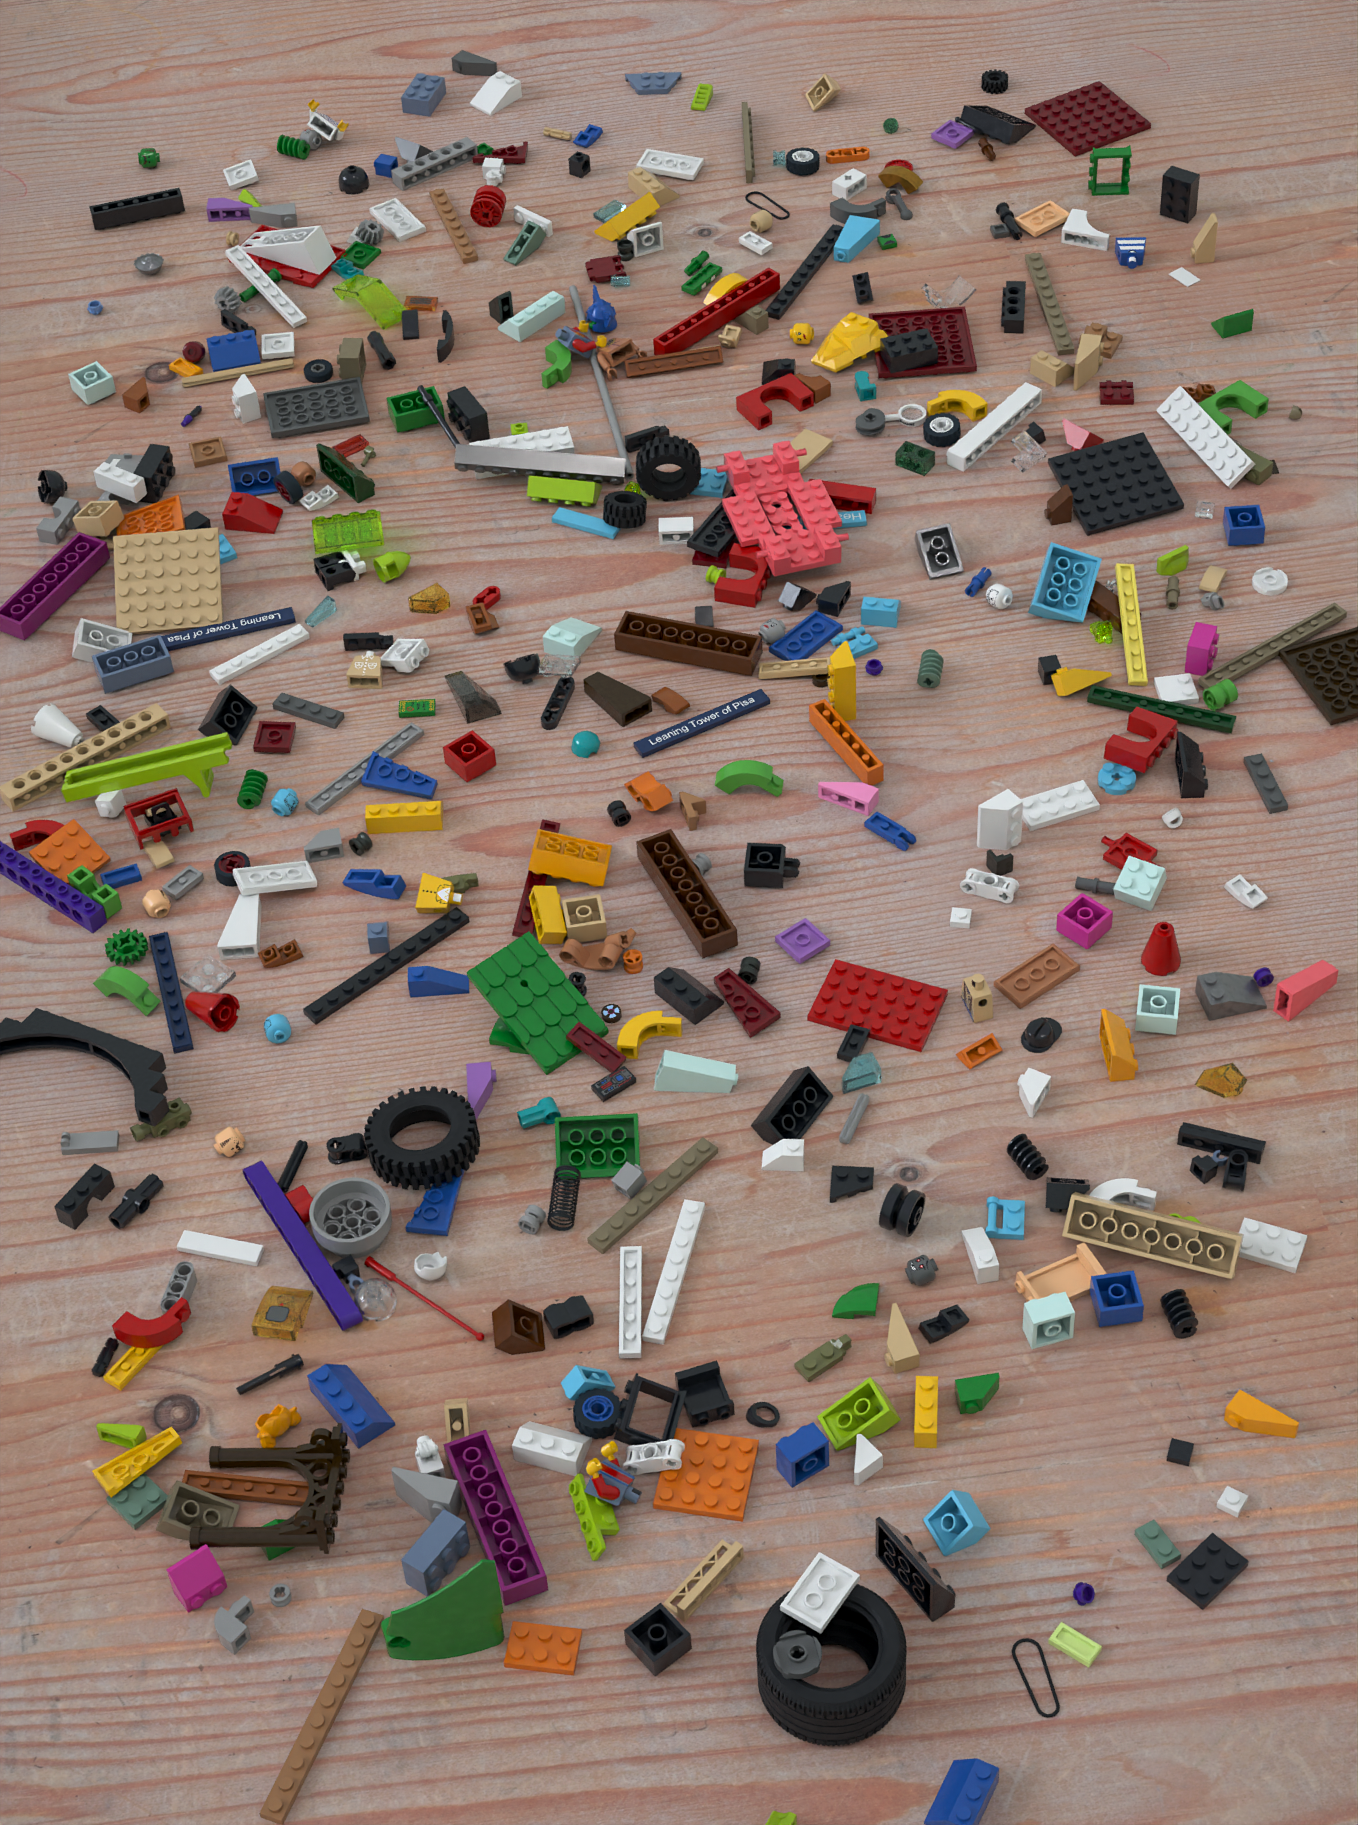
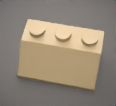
M642 167L628 172V186L640 198L651 192L659 206L680 198L679 194L657 176Z

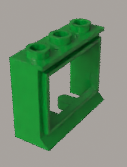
M1130 145L1124 148L1095 149L1093 147V153L1090 154L1092 167H1089V177H1091V180H1088V190H1091L1092 196L1129 195V169H1131L1130 158H1132ZM1123 158L1121 183H1097L1098 159Z

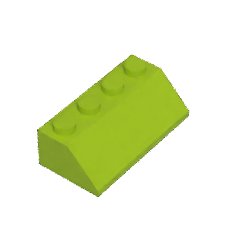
M529 476L527 496L532 498L531 501L541 502L542 499H548L549 503H558L559 500L565 501L564 504L575 505V502L581 503V506L591 507V504H597L602 485L596 482Z

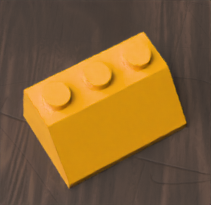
M1101 1009L1099 1038L1110 1082L1134 1080L1135 1071H1138V1061L1133 1058L1135 1051L1134 1044L1129 1041L1131 1039L1130 1028H1126L1124 1019L1107 1009Z

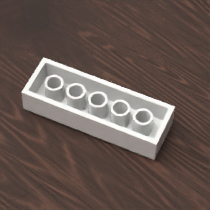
M568 426L469 443V445L575 454ZM475 472L476 479L509 474L502 473L497 475L492 472Z

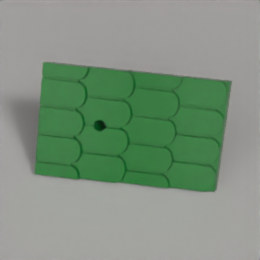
M529 931L507 945V947L502 948L467 971V977L546 1075L582 1052V1050L566 1039V1035L578 1022H581L601 1038L609 1033L604 1021L590 1007L588 1001L567 979L564 972L551 959L549 953Z

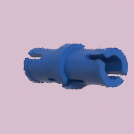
M983 567L978 575L972 578L971 583L965 589V593L968 596L970 595V597H974L977 591L985 586L986 580L992 574L989 568L986 570V567Z

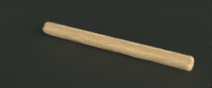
M292 358L184 377L182 378L183 387H190L239 378L242 374L250 376L294 367V362Z

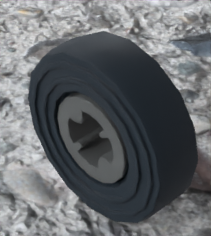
M316 359L305 365L304 375L309 382L322 383L332 377L333 368L329 361Z

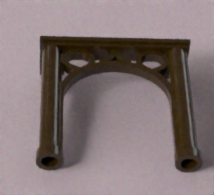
M342 1423L334 1426L332 1432L325 1428L315 1429L311 1434L310 1443L297 1447L222 1448L221 1446H211L209 1451V1465L211 1469L240 1467L288 1468L296 1471L306 1480L309 1486L308 1495L299 1511L289 1519L276 1525L266 1527H191L189 1536L190 1549L197 1550L205 1544L209 1548L319 1547L320 1551H324V1554H329L330 1545L335 1542V1531L333 1529L338 1526L337 1511L341 1510L340 1495L344 1494L343 1479L347 1478L346 1463L350 1462V1450L346 1449L348 1441L347 1432H343ZM316 1470H327L323 1476L317 1477L312 1475ZM328 1484L327 1490L319 1487Z

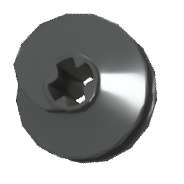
M875 408L867 409L856 418V431L867 436L882 432L885 428L884 413Z

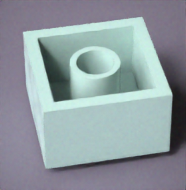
M97 361L68 374L72 390L87 405L93 404L116 392L113 376Z
M1128 856L1113 888L1115 898L1152 911L1167 879L1165 868Z
M1140 984L1135 1031L1176 1035L1180 988Z
M1066 1292L1054 1293L1048 1297L1032 1299L1024 1303L1022 1329L1031 1349L1073 1338L1075 1311Z

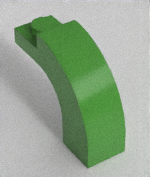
M558 340L545 347L546 361L554 364L541 373L542 386L547 389L558 381L561 383L566 382L572 373L570 350Z
M740 760L725 765L716 773L715 786L730 795L740 786L756 785L778 797L782 794L784 780L774 775L773 767L766 763L754 760Z
M109 967L93 982L106 997L112 993H118L126 997L145 1016L161 1002L147 988L149 984L145 980L122 967Z

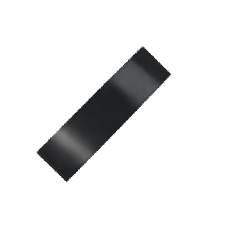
M443 310L442 328L443 333H446L445 340H438V363H442L449 356L454 346L453 321L447 310Z

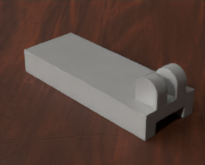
M118 1130L85 1133L63 1132L61 1136L62 1155L118 1152L119 1132Z

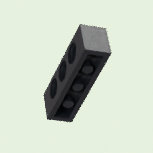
M1006 281V287H1003L1001 327H1004V333H1024L1026 281Z

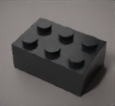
M1171 166L1163 174L1160 215L1187 224L1192 220L1197 212L1200 174L1175 166Z
M920 329L881 338L880 355L892 374L937 364L938 346L928 329Z
M466 386L447 392L448 400L446 402L450 410L448 417L451 422H454L457 430L462 432L465 440L472 443L490 439L487 412Z
M150 444L133 474L144 478L147 494L138 502L157 503L162 498L166 487L169 486V482L176 472L172 461L173 455L170 452L169 446Z

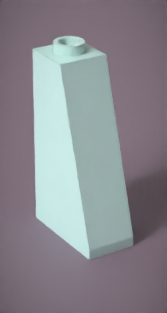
M664 1050L655 1074L654 1090L730 1093L732 1086H736L738 1081V1074L735 1073L736 1065Z

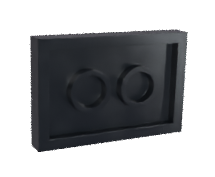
M1211 1533L1167 1576V1582L1204 1610L1248 1566L1249 1561L1214 1533Z

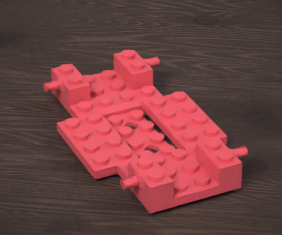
M790 441L774 443L773 455L744 460L740 450L724 453V465L716 466L717 473H726L736 494L734 497L722 499V505L741 547L759 544L762 551H756L757 559L765 557L774 577L841 563L842 546L840 541L849 540L848 533L837 535L833 528L842 527V520L822 480L817 479L804 482L799 472L798 457L807 455L806 449L795 450ZM787 494L791 496L806 529H803V526L800 524L798 515L795 514ZM779 504L781 507L775 508L773 505ZM788 525L791 526V528L785 529L783 526Z

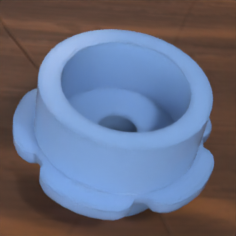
M94 300L89 302L87 310L93 315H98L102 311L103 305H101L100 301Z

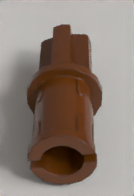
M986 138L979 139L978 144L981 147L982 153L986 155L989 161H993L996 158L993 146L989 144Z

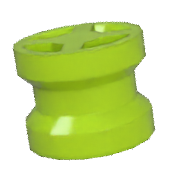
M713 565L709 567L705 577L706 582H714L715 585L719 577L726 578V570H719Z

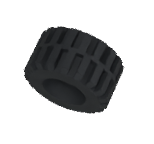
M631 491L609 493L604 498L603 520L610 526L623 529L642 526L646 522V498Z

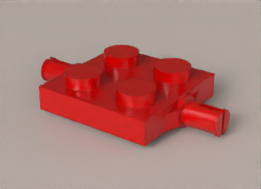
M1125 833L1116 840H1112L1107 836H1104L1101 840V843L1109 846V849L1103 854V860L1121 870L1128 856L1160 866L1152 862L1157 856L1158 850L1128 833Z

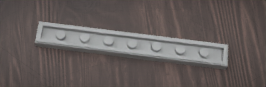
M411 722L376 748L374 752L383 758L387 757L392 760L424 736V730ZM372 752L306 801V808L319 816L361 784Z

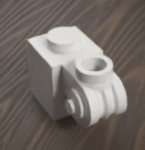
M485 158L482 171L483 179L487 180V185L497 186L499 183H502L503 174H506V165H504L503 159Z
M429 1436L419 1437L416 1441L417 1451H415L419 1472L446 1478L438 1446Z

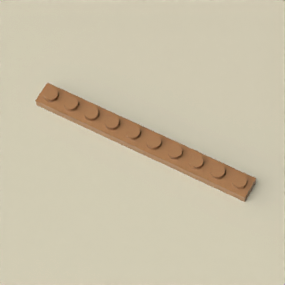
M365 1609L361 1610L259 1813L261 1818L280 1825L284 1824L381 1628V1622L384 1620L383 1615Z

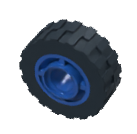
M598 1388L589 1389L585 1393L580 1394L573 1407L576 1429L581 1434L594 1439H604L607 1436L614 1435V1432H616V1430H613L616 1418L620 1417L622 1413L618 1411L621 1403L619 1397L615 1396L611 1391Z

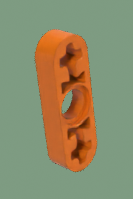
M867 147L833 149L826 152V162L830 164L865 161L870 157V150Z

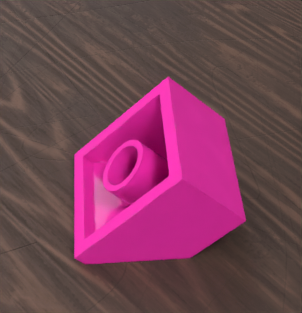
M206 1544L166 1569L173 1592L187 1612L201 1607L205 1601L221 1594L227 1588L225 1576Z

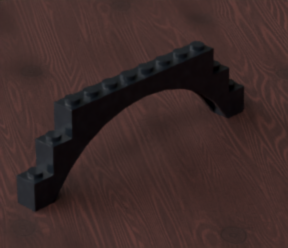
M38 1008L22 1023L7 1017L0 1023V1055L35 1048L71 1049L92 1054L111 1063L131 1083L134 1088L135 1110L139 1121L155 1127L170 1111L166 1096L163 1095L168 1090L165 1076L162 1074L166 1069L163 1053Z

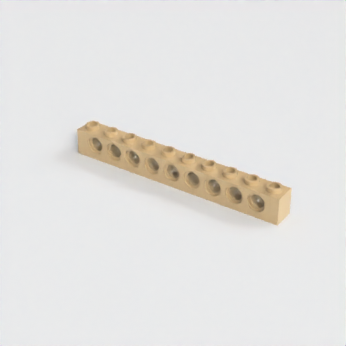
M155 703L1 785L0 794L2 800L13 812L65 784L64 780L67 771L109 761L171 728L168 714Z

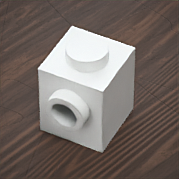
M122 790L101 793L95 800L100 817H117L123 810V806L127 805Z

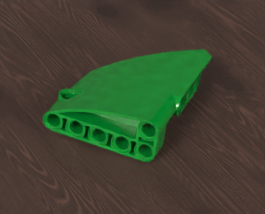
M481 1559L464 1574L435 1593L409 1606L391 1611L390 1617L384 1619L380 1625L389 1656L393 1659L412 1661L446 1659L479 1652L501 1644L505 1638L501 1617L504 1611L495 1561Z

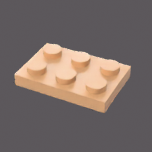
M1050 200L1016 217L1015 222L1019 227L1037 237L1066 222L1070 213Z

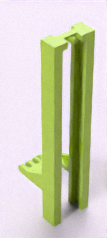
M228 732L69 770L66 772L65 784L62 785L61 792L67 803L100 795L101 793L184 775L197 785L203 797L207 798L210 796L214 778L212 768L228 764L229 757L226 756L225 751L232 749V742Z

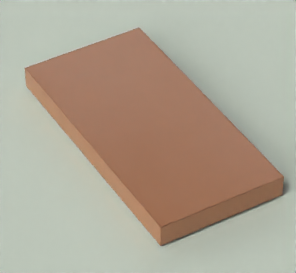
M1053 943L995 980L994 987L1021 1009L1080 971V965Z

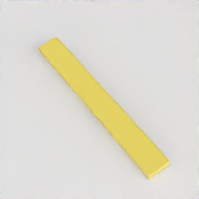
M1116 563L1115 572L1128 685L1147 686L1148 679L1134 564Z

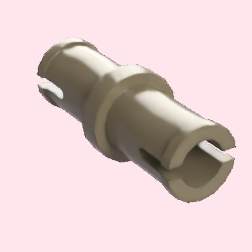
M1176 576L1168 578V588L1166 589V606L1172 610L1178 607V597L1180 596L1179 579Z

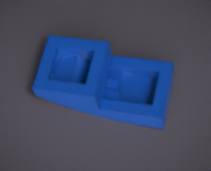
M589 124L584 132H579L573 143L587 148L601 136L603 130L601 127Z

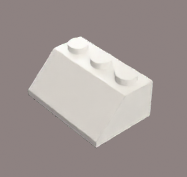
M1009 789L978 806L977 846L979 848L1008 850L1021 842L1023 801Z
M529 1421L519 1428L512 1444L514 1460L576 1476L583 1465L592 1443V1437Z

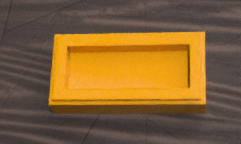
M181 357L169 364L170 370L183 377L203 374L202 368Z

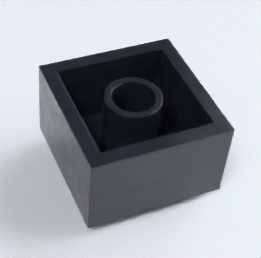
M659 1603L624 1630L625 1644L654 1676H657L692 1649L691 1634L662 1603Z

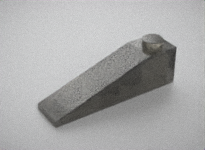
M463 671L445 675L447 684L467 724L502 714L496 700Z

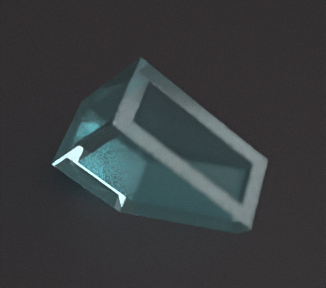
M872 1052L861 1054L852 1059L842 1077L843 1094L881 1083V1068Z

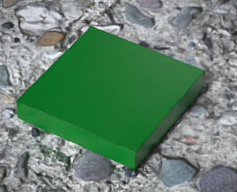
M355 241L346 249V252L340 259L351 261L354 267L364 270L381 254V249Z

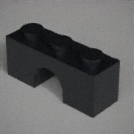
M94 1163L54 1206L59 1222L76 1230L89 1216L87 1207L90 1200L95 1197L102 1201L114 1189L115 1185L111 1172Z

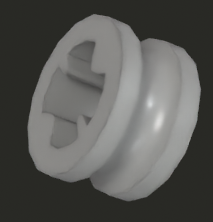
M276 1584L269 1592L271 1602L276 1607H284L291 1601L290 1589L285 1584ZM282 1592H284V1597L281 1598V1596H279V1598H277L276 1594H282Z

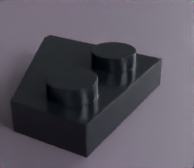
M832 1165L830 1203L837 1202L836 1198L845 1195L849 1198L859 1192L872 1190L874 1167Z

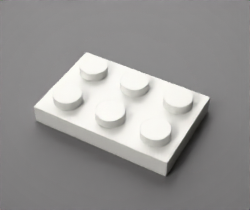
M1244 1217L1239 1233L1244 1234L1239 1257L1296 1273L1307 1241V1235Z
M819 1552L781 1603L780 1611L821 1634L859 1582L860 1575Z

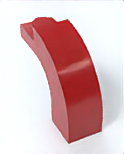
M33 820L25 823L26 828L9 835L14 850L19 851L40 844L64 825L53 820Z
M181 1297L165 1314L155 1319H140L126 1311L112 1325L116 1339L126 1345L136 1348H154L175 1340L183 1333L181 1324L188 1320L191 1310L188 1301Z

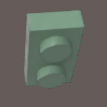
M1155 1520L1135 1529L1134 1535L1161 1569L1181 1559V1553Z

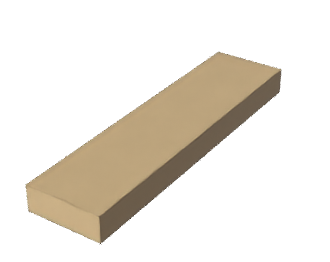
M830 657L759 663V679L828 674L827 665L830 664Z

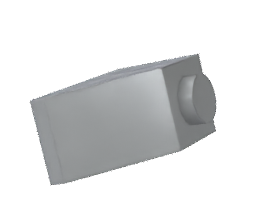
M339 828L320 831L304 847L308 863L344 857Z

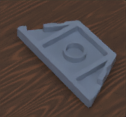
M681 72L625 74L626 82H630V86L635 89L638 95L668 94L671 88L676 85V81L682 78Z

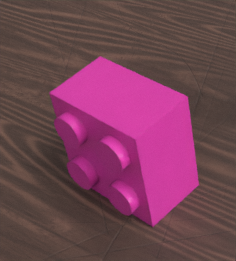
M1199 622L1195 623L1187 645L1185 673L1203 676L1208 673V670H1212L1213 658H1216L1218 648L1215 647L1219 641L1217 626Z
M1081 893L1057 914L1056 931L1085 949H1089L1112 928L1113 911Z

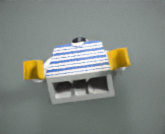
M313 98L308 103L310 121L307 125L329 141L341 140L349 124H345L343 119L338 124L329 116L318 113L316 108L320 104L315 102Z

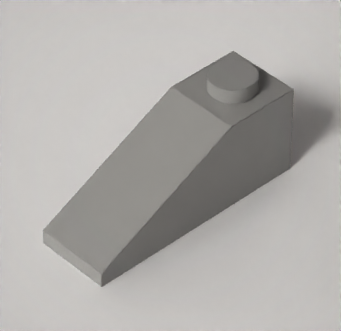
M295 203L249 208L251 223L280 228L298 226Z

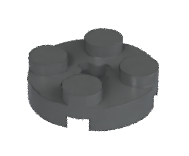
M789 1631L779 1638V1641L773 1648L774 1664L786 1679L807 1678L817 1673L820 1669L822 1661L821 1645L814 1636L812 1638L806 1635L804 1631ZM794 1651H799L800 1654L804 1653L799 1659L792 1657Z

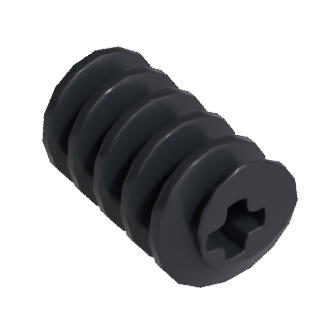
M1026 1134L1017 1135L1008 1144V1155L1016 1162V1165L1025 1174L1027 1179L1036 1180L1047 1172L1049 1166L1045 1164L1046 1159L1041 1156L1040 1151H1037L1036 1146L1032 1145V1141L1028 1139Z
M1176 1289L1164 1294L1160 1302L1174 1336L1179 1339L1193 1336L1197 1331L1196 1326L1199 1321L1195 1318V1313L1192 1311V1306L1189 1304L1185 1290Z

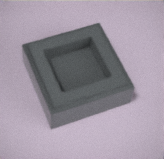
M1005 223L990 226L994 239L1010 236Z

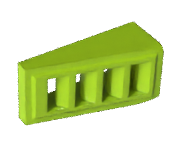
M699 83L691 104L692 110H706L713 96L712 85Z
M243 189L238 197L241 202L250 204L253 207L262 206L246 189Z
M98 1423L96 1426L100 1440L129 1449L143 1443L147 1438L144 1426Z

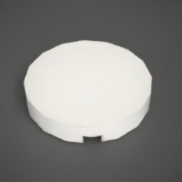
M1271 567L1257 570L1252 578L1253 588L1263 595L1272 596L1283 593L1288 584L1287 575L1279 569L1276 571Z

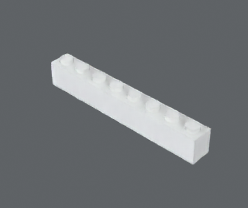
M1026 382L1021 387H1018L1012 395L1008 396L1004 402L999 404L987 417L948 449L946 453L947 464L964 472L1041 404L1042 389Z

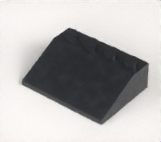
M964 105L960 118L975 128H980L979 134H988L989 138L1001 139L1002 143L1008 145L1018 142L1036 127L1033 123L987 105Z
M881 1517L876 1518V1557L926 1616L934 1622L955 1608L956 1594L950 1585H946L941 1580L939 1572L927 1564L925 1556L920 1551L917 1552L914 1549L909 1537L903 1536L897 1528Z

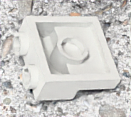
M397 639L382 655L381 664L382 666H394L397 672L409 673L419 666V662L428 656L430 650L424 639Z

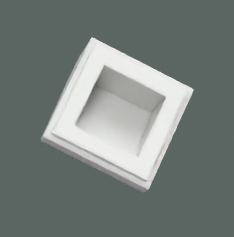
M358 227L354 229L348 238V243L353 244L355 241L364 243V240H359L360 237L357 235Z

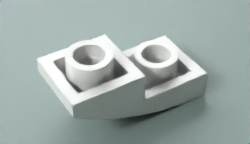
M327 485L318 493L311 491L299 501L309 511L332 503L339 496L337 492Z

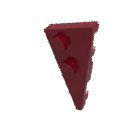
M523 142V146L519 147L511 145L506 148L492 150V154L486 156L483 153L472 157L473 163H484L485 158L503 159L504 164L525 163L528 142Z

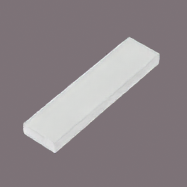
M187 1230L183 1231L177 1244V1250L181 1252L252 1266L258 1265L264 1251L263 1245Z

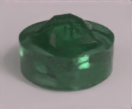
M888 118L884 121L883 128L886 133L892 134L898 130L899 124L895 118Z

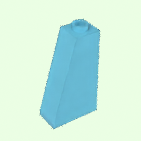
M850 215L834 245V260L849 263L880 234V220Z

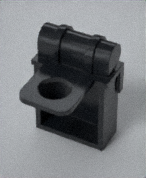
M167 802L152 807L151 817L143 814L144 820L149 827L177 818V815L174 814ZM158 809H166V811L156 814ZM170 830L161 832L160 836L165 837V835L171 832Z

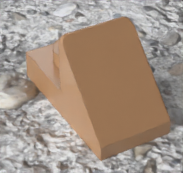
M679 792L680 807L689 831L697 830L699 815L706 813V801L689 793Z

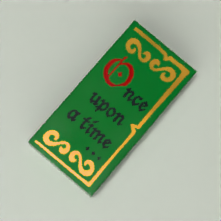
M435 699L399 701V718L435 716Z

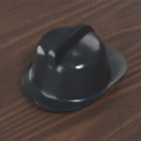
M1048 1017L1035 1019L1024 1030L1021 1036V1043L1029 1052H1045L1060 1037L1062 1027L1059 1022Z

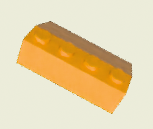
M538 829L528 870L535 874H549L557 879L567 878L575 883L585 882L593 887L604 886L612 845Z

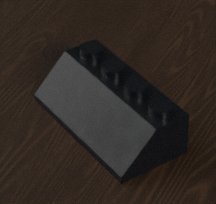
M809 1066L794 1070L754 1120L751 1127L763 1141L772 1145L782 1139H801L833 1098V1095Z

